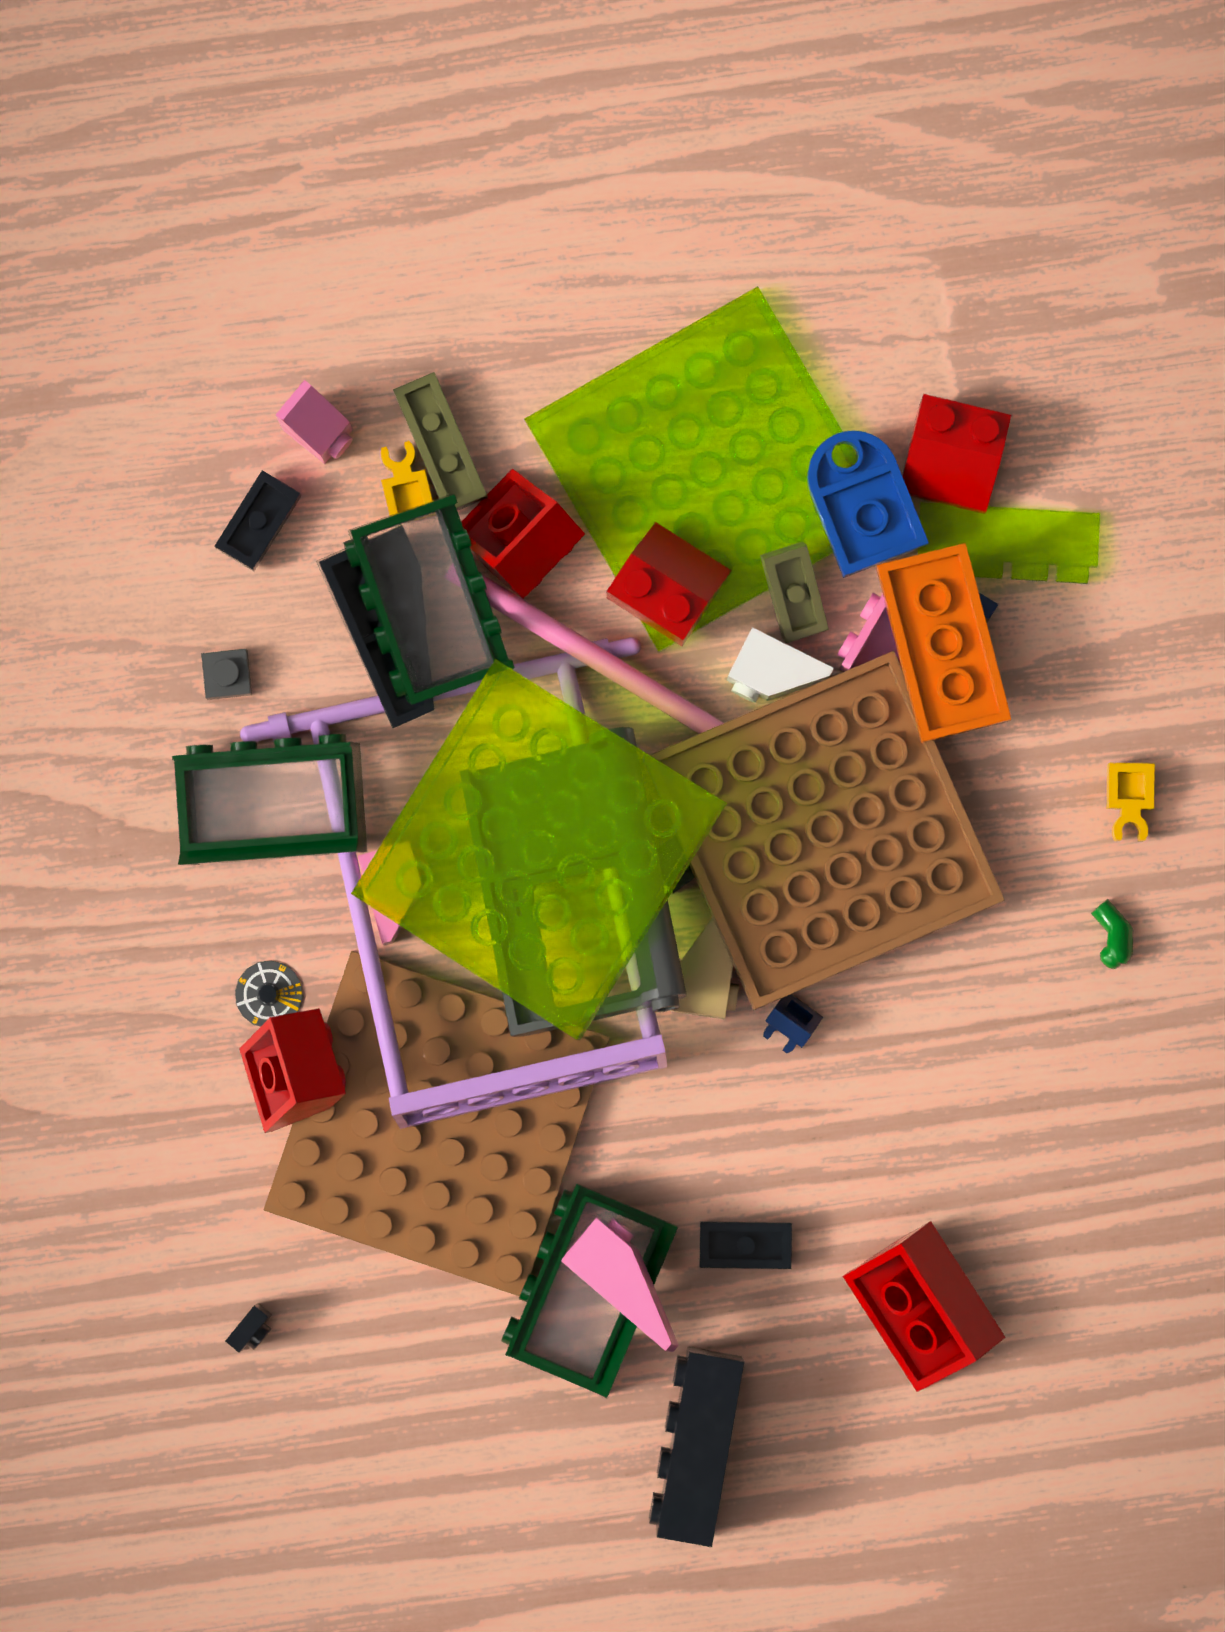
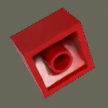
M923 394L917 410L902 473L910 496L986 514L1012 415Z
M511 469L487 494L488 498L480 501L461 523L463 529H466L469 535L472 555L503 584L524 599L542 582L543 578L557 563L572 551L585 533L557 501L514 469Z
M655 522L622 566L607 589L606 597L683 647L732 570Z
M320 1008L270 1017L239 1048L264 1133L273 1132L328 1110L346 1094L345 1074L341 1066L337 1065L332 1049V1032L329 1025L324 1022Z

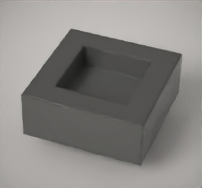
M247 649L201 653L205 698L207 700L252 695Z

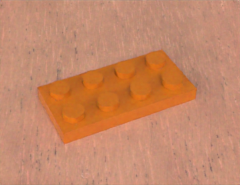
M966 543L877 565L876 570L921 743L1011 721L1008 703Z

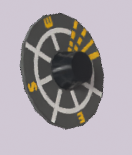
M275 961L258 962L247 968L238 979L235 989L236 1005L242 1016L253 1025L259 1027L270 1017L298 1012L303 998L302 986L295 972L285 964Z

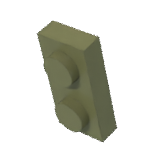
M802 541L760 555L782 639L789 643L829 630L807 545Z

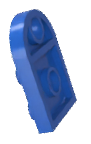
M845 431L829 437L816 449L808 468V489L843 578L928 546V539L897 461L890 448L882 440L862 431ZM841 444L852 446L858 455L857 462L849 468L837 466L832 459V451L836 446Z

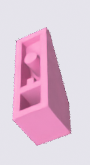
M596 1218L561 1261L661 1348L668 1352H674L679 1344L640 1251L630 1243L634 1235L614 1218L609 1223Z

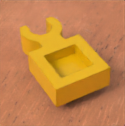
M410 441L404 442L407 454L405 459L400 462L391 460L387 446L381 448L382 462L389 471L393 472L394 476L381 480L389 515L433 501L425 469L412 472L411 467L415 463L416 454ZM433 512L431 514L413 519L411 521L436 516V513Z
M1107 764L1106 809H1120V816L1112 826L1114 841L1122 840V828L1126 823L1136 826L1138 842L1146 840L1148 825L1141 817V810L1154 809L1155 764Z

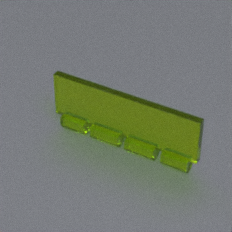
M920 502L919 519L929 544L918 549L917 555L966 543L974 577L1002 579L1004 562L1011 563L1010 578L1012 580L1047 582L1049 565H1056V582L1088 584L1089 567H1098L1100 513L988 506L986 514L941 503Z

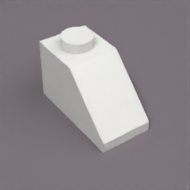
M752 627L727 677V681L734 684L732 692L756 703L758 697L768 701L822 682L829 678L833 667Z

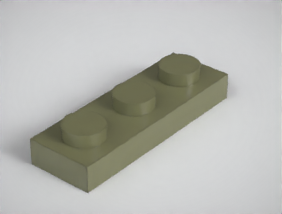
M435 372L393 389L439 498L455 494L458 502L455 504L457 511L488 498Z

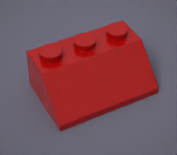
M931 1221L901 1237L843 1275L844 1280L916 1392L976 1362L1006 1338Z

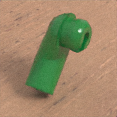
M1106 899L1091 914L1108 933L1107 946L1100 952V959L1106 967L1117 969L1121 964H1127L1133 955L1134 931L1131 924L1109 899Z

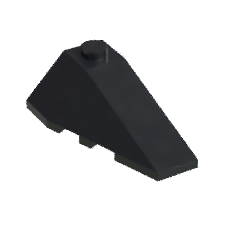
M403 525L370 537L368 540L388 594L384 600L385 602L390 600L393 610L388 612L390 615L395 614L403 640H400L399 643L400 645L405 643L408 651L404 655L405 660L410 657L418 682H413L414 686L423 685V688L432 685V683H429L432 680L426 635L421 566ZM345 548L317 560L316 563L392 728L434 711L433 697L412 705L408 703L406 696L397 697L389 675L390 671L396 670L390 652L382 654L374 633V629L381 626L375 609L367 611L359 590V585L366 583L361 567H351Z

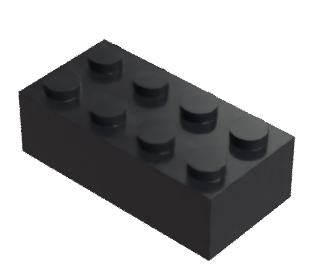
M687 1347L686 1357L677 1355L673 1386L680 1387L678 1402L669 1401L665 1422V1432L672 1433L670 1448L661 1446L657 1467V1478L664 1479L662 1493L653 1492L649 1513V1524L656 1525L657 1538L712 1547L744 1367L742 1356Z

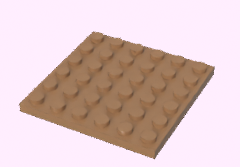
M894 651L643 759L753 1010L1005 901L934 740L921 743L903 670Z
M351 951L327 1020L333 1037V1053L337 1065L341 1066L345 1074L346 1094L330 1109L292 1124L263 1210L520 1297L527 1277L532 1272L594 1084L400 1129L392 1116L388 1098L391 1096L360 954ZM380 960L409 1093L605 1048L608 1045L610 1037L576 1025L529 1036L513 1037L510 1035L504 1001Z

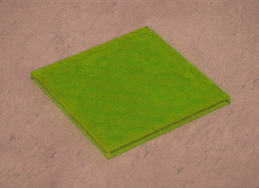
M758 286L524 418V422L614 577L617 576L632 551L655 522L732 570L691 634L769 591L760 555L802 541L807 545L812 565L833 554L808 489L807 474L811 458L816 449L826 439L843 431ZM841 444L832 451L834 463L841 468H849L858 460L855 451L850 445ZM639 619L658 653L676 644Z
M495 659L351 894L574 1039L581 1040L727 803Z

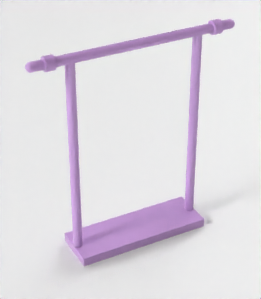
M634 637L608 642L607 638L592 641L618 658L636 655L641 650L640 641ZM566 652L514 664V669L433 697V701L557 673L574 747L590 743L589 737L591 735L575 671L576 668L587 665ZM373 696L290 716L283 712L268 716V721L244 726L240 731V737L243 741L258 742L271 738L274 741V739L292 738L291 734L311 729L313 743L319 744L318 736L330 735L328 725L376 715L385 711L378 696ZM336 759L318 761L333 833L345 832L342 786ZM353 852L338 853L391 1097L388 1098L392 1116L400 1129L667 1067L666 1052L656 1013L650 1007L636 1011L643 1039L409 1093L357 855ZM609 868L603 871L631 991H634L640 986V976L620 875L616 868Z

